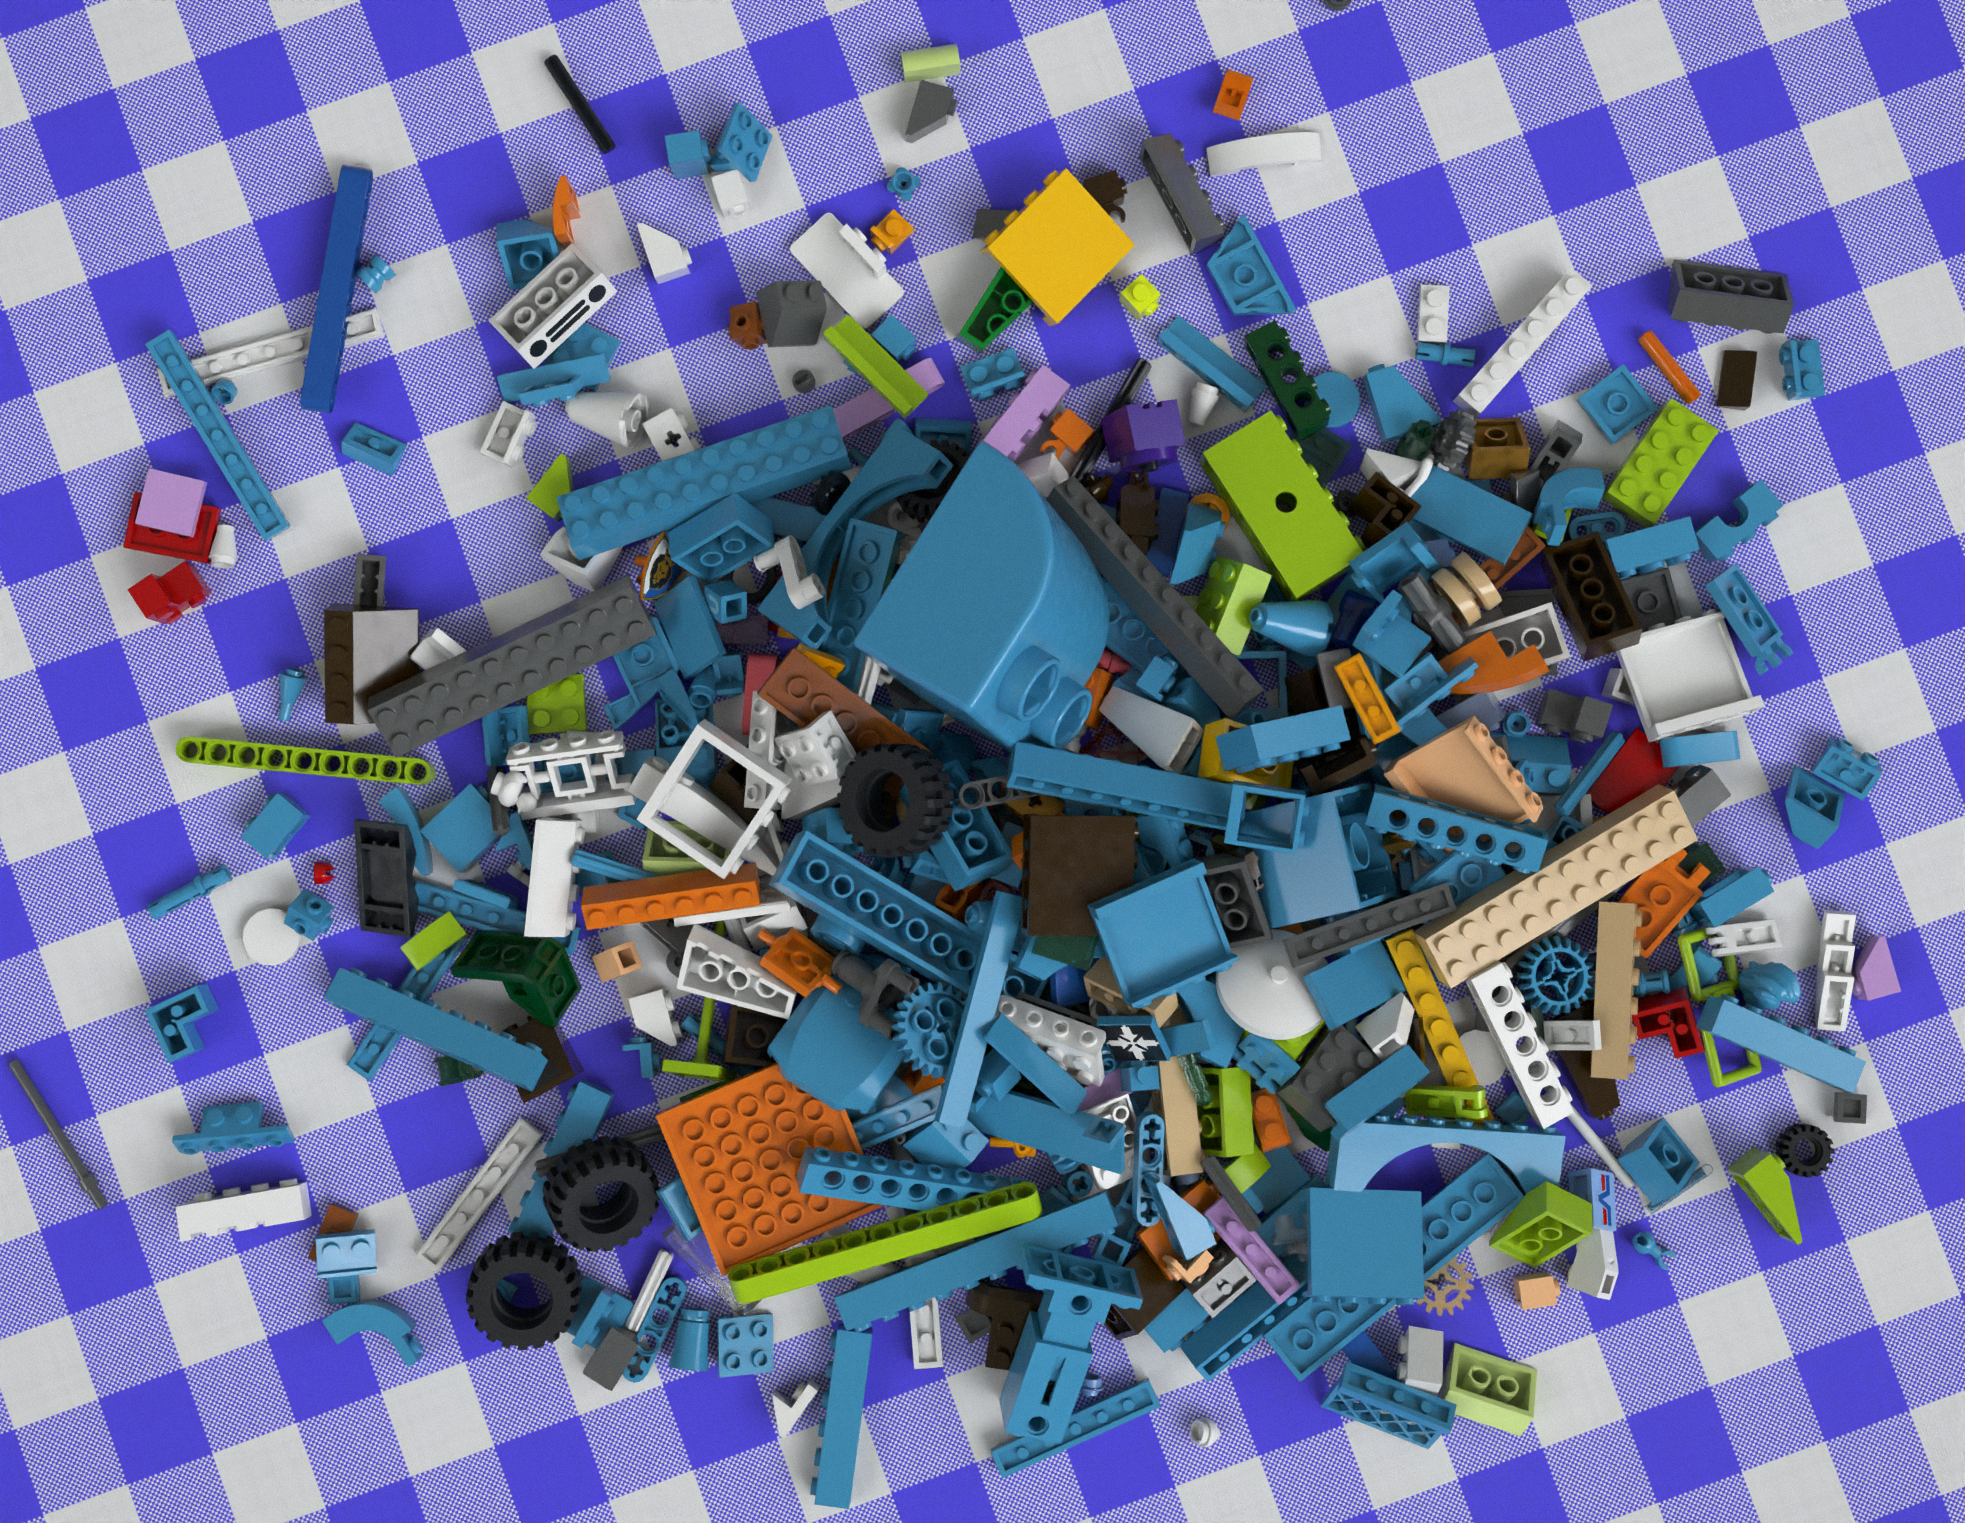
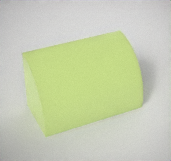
M957 44L901 52L905 83L961 74Z

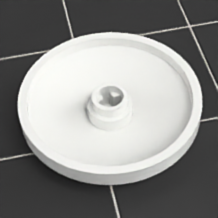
M1270 929L1273 935V939L1270 941L1230 948L1232 953L1237 955L1240 960L1232 963L1230 969L1216 974V989L1219 1000L1227 1014L1248 1032L1268 1039H1293L1312 1031L1323 1020L1302 977L1328 965L1323 957L1292 968L1282 940L1293 937L1296 934Z

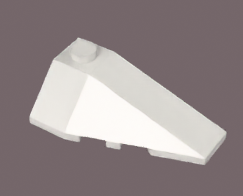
M563 526L553 535L540 553V556L572 583L593 592L599 589L611 572L623 546L579 560L571 548L566 528Z

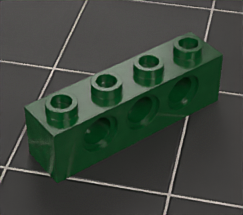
M1274 320L1245 335L1244 346L1297 440H1300L1328 426L1331 409L1324 398L1320 400L1316 393L1318 388L1312 375H1306L1302 368L1304 362L1299 352H1293L1288 344L1291 341L1284 327L1279 328ZM1277 351L1283 356L1280 359H1272L1268 354ZM1286 375H1292L1296 378V381L1286 383L1282 378ZM1299 399H1306L1310 405L1299 407L1295 402Z

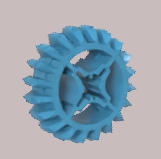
M1552 936L1550 941L1548 938H1542L1541 946L1537 943L1531 944L1534 950L1533 953L1529 951L1523 952V955L1527 958L1526 962L1518 961L1517 965L1523 967V972H1517L1515 975L1517 978H1522L1523 982H1520L1517 987L1518 989L1526 990L1523 993L1524 1000L1531 999L1530 1006L1532 1008L1539 1007L1542 1013L1546 1014L1550 1010L1551 1014L1558 1015L1560 1009L1563 1013H1570V1005L1577 1009L1580 1007L1578 998L1582 1000L1588 999L1587 994L1584 993L1585 989H1594L1593 985L1588 984V979L1596 977L1595 974L1588 972V969L1592 968L1594 964L1593 962L1585 961L1589 954L1586 951L1579 952L1581 949L1579 943L1571 945V939L1563 938L1560 940L1558 936ZM1554 952L1565 954L1573 965L1562 966L1559 959H1556ZM1542 961L1543 968L1540 973L1536 974L1537 967ZM1554 970L1561 972L1559 977H1556V981L1549 979L1552 978V974H1555ZM1574 977V982L1568 990V982ZM1549 985L1551 991L1555 992L1556 998L1548 999L1540 992L1538 986Z

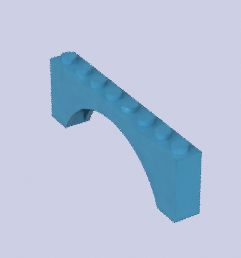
M894 425L801 550L807 575L815 573L819 577L826 591L824 597L802 609H797L788 596L782 574L779 581L757 610L806 646L817 650L832 630L827 611V586L833 564L844 544L850 518L863 521L874 510L895 497L915 490L937 488L954 465L941 451Z
M1026 936L1012 968L1036 980H1046L1056 971L1072 963L1092 958H1107L1099 936ZM1207 976L1200 983L1193 985L1188 983L1179 987V991L1176 993L1177 1001L1187 1022L1208 1019L1216 1045L1211 1050L1196 1052L1193 1055L1216 1067L1227 1068L1244 1028L1239 1026L1223 1008L1216 989V979Z
M1378 1112L1338 1142L1331 1135L1325 1182L1333 1190L1362 1192L1372 1177L1395 1157L1428 1144L1458 1143L1479 1148L1495 1156L1505 1166L1516 1187L1525 1196L1528 1192L1546 1181L1559 1187L1566 1136L1556 1130L1554 1125L1543 1129L1539 1125L1538 1127H1528L1529 1125L1523 1122H1511V1125H1501L1500 1122L1495 1120H1483V1124L1473 1123L1472 1120L1466 1118H1456L1455 1122H1450L1438 1116H1428V1120H1420L1418 1117L1409 1114H1401L1400 1118H1390V1115ZM1338 1123L1332 1126V1130L1338 1125Z

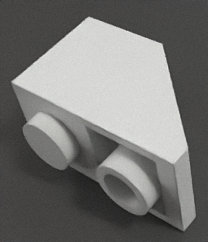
M664 988L628 999L637 1028L671 1047L680 1044L679 1038L683 1037L680 1022L674 1021L671 1010L675 1009V1003L671 993H666Z
M1400 992L1355 1026L1381 1062L1406 1046L1415 1009L1405 995Z

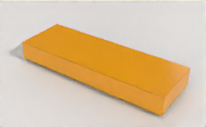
M1358 653L1335 665L1334 669L1374 745L1401 732L1362 655Z

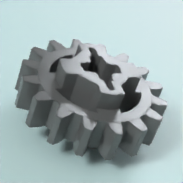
M1457 408L1456 412L1452 410L1449 418L1445 417L1440 423L1437 433L1432 437V446L1430 447V450L1433 451L1432 454L1435 456L1433 460L1434 466L1448 472L1449 469H1455L1456 463L1461 464L1475 439L1476 429L1473 427L1477 421L1474 420L1473 414Z

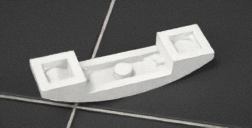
M1293 132L1256 136L1206 148L1210 177L1236 174L1239 170L1287 163L1302 165L1322 162L1320 140L1317 132Z

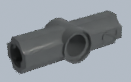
M1413 572L1405 576L1399 582L1397 588L1414 610L1413 618L1423 630L1431 633L1445 654L1450 655L1467 644L1468 638L1450 615L1452 614V608L1443 597L1434 593L1420 572Z

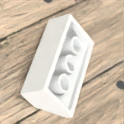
M544 817L536 820L524 936L565 937L570 934V930L575 929L576 913H572L573 902L578 900L579 885L575 884L576 873H580L581 868L573 866L571 860L574 852L579 849V844L582 845L584 842L585 828L581 827L582 820Z

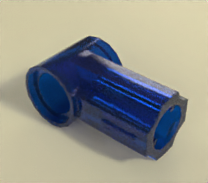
M1350 588L1345 592L1338 608L1340 615L1330 639L1334 646L1340 649L1350 648L1351 651L1356 648L1352 644L1363 625L1373 614L1376 600Z

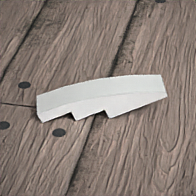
M1824 910L1816 980L1815 1028L1817 1030L1846 1031L1854 982L1851 969L1855 951L1852 938L1856 915L1850 911Z

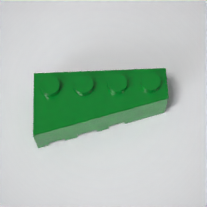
M1000 267L959 332L956 340L980 354L1034 302L1006 271Z

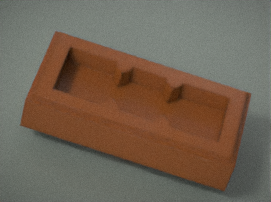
M331 1203L317 1235L351 1232L359 1214ZM315 1239L308 1258L317 1262Z

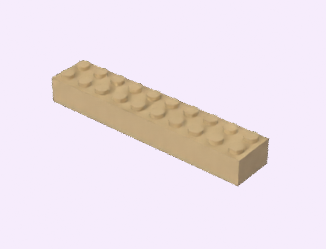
M1658 784L1546 851L1538 873L1533 871L1522 873L1515 870L1456 905V911L1431 920L1413 931L1437 979L1449 988H1453L1698 840L1675 791Z

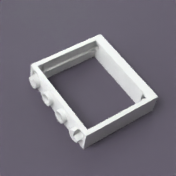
M704 719L697 724L636 820L725 879L730 873L734 875L737 873L745 861L741 858L745 850L751 851L760 839V836L756 834L760 827L764 826L766 828L774 818L776 813L772 809L777 802L782 804L791 791L787 786L792 778ZM705 740L774 787L726 861H723L657 815Z

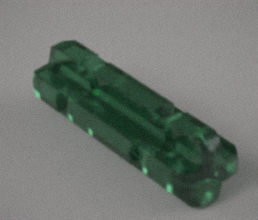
M1195 1053L1179 1055L1178 1059L1181 1066H1185L1183 1071L1189 1086L1196 1093L1194 1097L1197 1104L1205 1106L1211 1103L1213 1095L1210 1089L1207 1090L1206 1088L1208 1083L1200 1064H1196L1197 1057Z

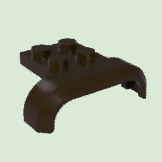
M980 1279V1285L966 1290L965 1300L967 1305L975 1312L992 1317L985 1367L1009 1370L1029 1312H1038L1044 1294L1037 1291L995 1286Z

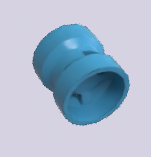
M377 253L370 259L369 266L361 267L356 272L375 294L382 289L384 280H391L396 276L395 272Z

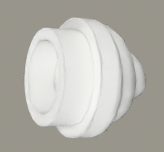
M1202 1417L1191 1424L1190 1437L1192 1442L1198 1446L1209 1447L1220 1437V1430L1213 1420Z

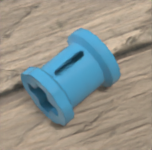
M1077 1167L1071 1173L1068 1172L1062 1175L1064 1187L1072 1195L1084 1197L1092 1190V1178L1081 1167ZM1074 1178L1082 1179L1081 1184L1074 1185L1072 1181Z

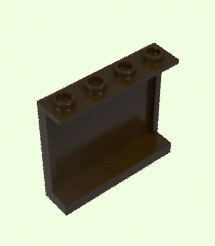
M1024 814L1021 933L1027 936H1099L1087 905L1136 884V881H1134V869L1138 865V855L1134 851L1135 839L1138 838L1139 826L1137 821H1135V816L1122 814V816Z

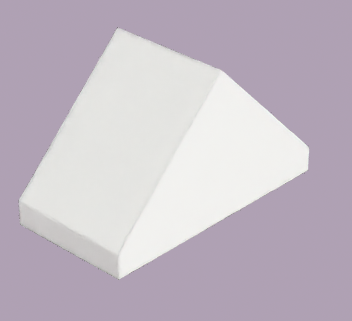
M1367 448L1359 470L1368 481L1377 472L1397 488L1404 489L1410 486L1417 478L1422 462Z
M1053 452L1018 463V467L1045 497L1049 496L1055 486L1070 478L1068 472Z

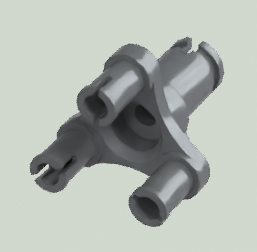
M843 950L833 961L831 973L861 993L859 1023L868 1029L873 1028L887 1039L892 1040L899 1033V1031L891 1028L897 1022H894L882 1013L892 1004L904 1001L903 996L905 994L912 995V992L914 993L918 988L919 979L900 969V965L892 959H887L878 968H875L860 957L853 955L850 951Z

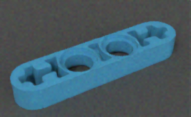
M1150 1111L1142 1112L1135 1121L1132 1216L1138 1223L1146 1227L1154 1226L1158 1223L1160 1215L1153 1199H1150L1152 1198L1150 1191H1143L1141 1182L1144 1176L1148 1174L1163 1182L1165 1131L1162 1118ZM1151 1119L1155 1123V1127L1150 1128L1149 1135V1131L1144 1128V1125L1149 1124ZM1149 1136L1153 1138L1155 1142L1150 1141ZM1148 1147H1153L1155 1149V1157L1149 1162H1144L1142 1159L1143 1151ZM1142 1196H1143V1197H1146V1198H1147V1202H1146L1144 1199H1142L1141 1197H1142ZM1148 1206L1152 1209V1213H1148L1145 1218L1141 1215V1211H1146Z
M674 1275L665 1279L637 1334L639 1341L637 1352L651 1358L648 1360L644 1357L640 1369L643 1370V1373L638 1372L636 1375H633L631 1373L632 1368L630 1366L626 1367L623 1376L630 1382H640L648 1374L686 1296L687 1283L680 1276ZM674 1282L679 1284L678 1290L681 1291V1294L676 1293L670 1302L671 1304H676L675 1308L667 1302L659 1301L660 1297L663 1300L667 1299L670 1290L666 1286H671ZM657 1308L666 1309L669 1313V1320L666 1323H657L653 1318L654 1310ZM645 1334L653 1335L656 1339V1347L651 1350L643 1348L640 1341L641 1337ZM634 1354L629 1364L633 1365L640 1354Z

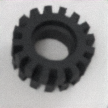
M1804 1123L1793 1124L1794 1127L1788 1126L1785 1128L1786 1133L1779 1135L1781 1142H1776V1147L1779 1148V1152H1776V1155L1783 1161L1786 1170L1806 1178H1812V1175L1817 1177L1821 1175L1820 1171L1826 1172L1829 1169L1826 1166L1827 1163L1832 1164L1834 1160L1830 1158V1155L1835 1154V1149L1830 1147L1833 1142L1832 1139L1827 1138L1828 1134L1816 1126ZM1803 1139L1810 1140L1815 1146V1154L1808 1161H1800L1795 1155V1147Z

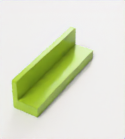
M850 315L845 316L834 328L829 326L823 332L824 339L904 419L928 397V393Z

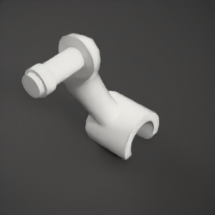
M1429 454L1427 458L1423 459L1419 475L1403 491L1409 497L1427 480L1433 466V460L1435 459L1433 454Z

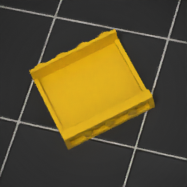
M1067 168L1058 173L1056 170H1053L1042 181L1045 186L1039 192L1036 190L1032 191L1023 200L1026 205L1019 212L1016 209L1003 220L1006 225L999 232L997 229L992 231L984 239L986 245L980 250L982 254L988 252L1045 314L1042 319L1049 327L1057 325L1135 246Z

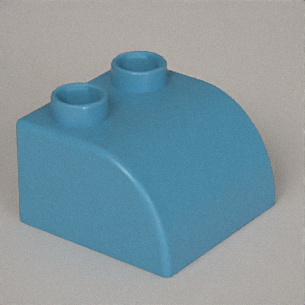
M982 441L974 449L854 640V645L926 703L1007 752L1012 753L1016 742H1029L1046 748L1047 746L1051 749H1062L1076 737L1091 709L1092 694L1084 686L1101 659L1106 645L1110 615L1108 596L1101 573L1074 532L1012 460L995 447Z

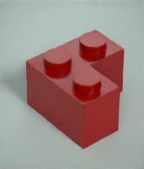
M186 561L161 577L150 574L127 589L147 619L163 624H172L178 621L183 616L182 612L190 607L196 608L202 605L207 600L206 596L212 593L194 564Z
M1686 987L1670 990V994L1662 992L1638 998L1637 1015H1632L1634 1026L1637 1027L1639 1040L1668 1033L1675 1059L1704 1052Z

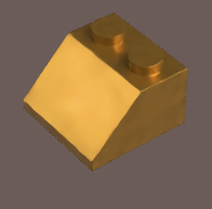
M1520 417L1474 419L1477 421L1473 427L1476 429L1474 443L1470 445L1468 454L1464 458L1469 479H1510V473L1528 470L1530 446Z

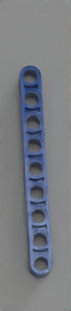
M342 165L340 170L301 392L300 405L303 410L331 414L334 409L349 321H345L351 312L357 277L356 272L358 271L373 184L372 169Z

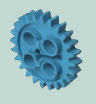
M929 982L922 985V987L918 986L916 991L912 992V995L905 994L903 996L904 1001L897 1003V1007L901 1011L893 1014V1017L899 1023L891 1026L892 1029L899 1031V1035L895 1036L893 1041H901L902 1045L897 1049V1052H906L907 1055L903 1060L904 1063L912 1060L914 1062L912 1066L913 1071L922 1067V1076L932 1073L933 1079L941 1076L946 1078L955 1045L953 1033L957 1038L967 999L964 1001L960 1000L962 991L952 994V985L943 988L941 982L934 985ZM940 1007L943 1009L944 1016L940 1012ZM917 1018H918V1019L920 1020V1022H921V1025H922L921 1028L919 1027V1025H918V1023H917ZM930 1045L934 1048L935 1055L931 1052Z

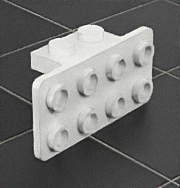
M826 213L790 246V252L817 281H821L822 287L863 329H868L903 297L904 290L887 272L886 265L884 264L887 261L877 248L871 250L865 244L867 238L857 227L852 230L848 224L843 226L832 213Z

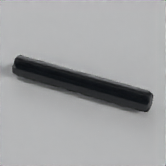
M551 55L548 57L544 64L602 153L607 154L614 150L616 146L558 56Z

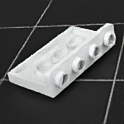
M753 691L748 749L784 773L785 761L787 760L780 753L774 738L780 734L798 730L802 727L757 694L758 691ZM748 769L746 773L744 807L760 809L774 787ZM777 802L773 809L782 810V804Z
M1007 995L1000 996L994 1019L1002 1013L1070 1076L1075 1077L1085 1085L1094 1084L1099 1087L1101 1086L1105 1078L1101 1048L1106 1040L1105 1031Z

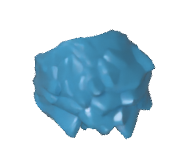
M1749 961V968L1742 970L1738 978L1740 983L1739 989L1742 991L1746 1004L1761 1010L1777 1009L1781 1001L1794 1004L1801 995L1800 984L1796 975L1783 963L1769 962L1767 964H1759L1755 961Z

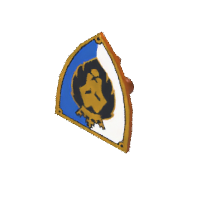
M664 531L655 541L648 556L637 555L635 557V565L644 567L636 578V582L640 584V599L653 600L662 597L674 587L685 572L683 567L671 560L669 539Z

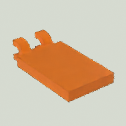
M1684 849L1640 874L1616 901V903L1637 904V910H1642V926L1636 927V939H1641L1640 954L1646 959L1704 894L1698 886L1711 872L1700 862L1690 875L1681 869L1678 864L1688 854Z
M1199 1179L1180 1195L1183 1200L1200 1214L1221 1196L1219 1195L1220 1191L1211 1179L1208 1183L1203 1179ZM1160 1218L1154 1226H1143L1135 1235L1164 1276L1172 1281L1173 1278L1165 1270L1167 1265L1161 1258L1166 1254L1180 1262L1182 1257L1174 1252ZM1215 1231L1213 1233V1236L1215 1238V1241L1217 1242L1219 1239H1221V1237Z

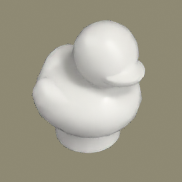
M511 771L507 774L498 772L491 788V794L498 796V800L502 805L510 807L516 804L518 814H521L522 812L528 813L533 811L537 804L536 798L531 793H522L520 795L523 784L527 783V778L518 771Z

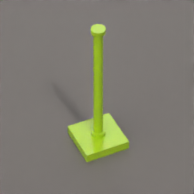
M724 920L716 921L714 933L725 938L726 933ZM704 997L696 1057L692 1058V1062L664 1059L662 1071L686 1078L721 1082L735 1080L736 1071L719 1065H710V1061L707 1060L715 999Z

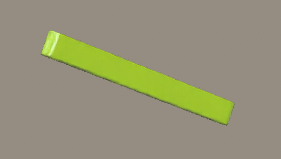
M184 737L176 745L178 758L184 762L413 785H428L436 776L434 765L430 761L418 758H395V756L200 737ZM192 743H195L198 747V752L191 758L188 754V748ZM223 745L226 749V756L224 759L219 760L216 752ZM252 748L255 752V757L252 762L247 763L245 752ZM277 751H281L283 762L276 766L273 762V756ZM308 753L312 758V763L305 769L301 764V759ZM337 756L341 764L339 769L333 772L329 763L333 757ZM366 759L369 763V769L366 773L361 774L358 771V764L361 760ZM394 761L398 770L393 777H389L386 773V767L390 762ZM422 764L426 768V775L421 780H418L415 777L414 771L418 765Z

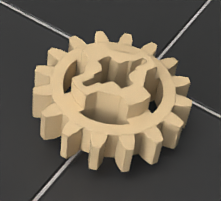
M1457 1256L1424 1281V1288L1432 1290L1435 1294V1302L1430 1300L1425 1293L1424 1299L1417 1300L1419 1306L1427 1304V1313H1431L1435 1308L1440 1317H1442L1443 1310H1448L1452 1316L1454 1315V1307L1457 1306L1460 1310L1464 1309L1461 1303L1463 1299L1471 1301V1297L1466 1292L1467 1290H1474V1285L1467 1283V1280H1470L1473 1276L1472 1273L1463 1272L1467 1267L1465 1262L1459 1265L1456 1264ZM1449 1267L1458 1272L1461 1280L1451 1277ZM1440 1277H1444L1446 1282L1451 1284L1444 1286L1443 1291H1439L1438 1286L1433 1284L1440 1282ZM1453 1292L1459 1293L1454 1300L1447 1303V1297Z

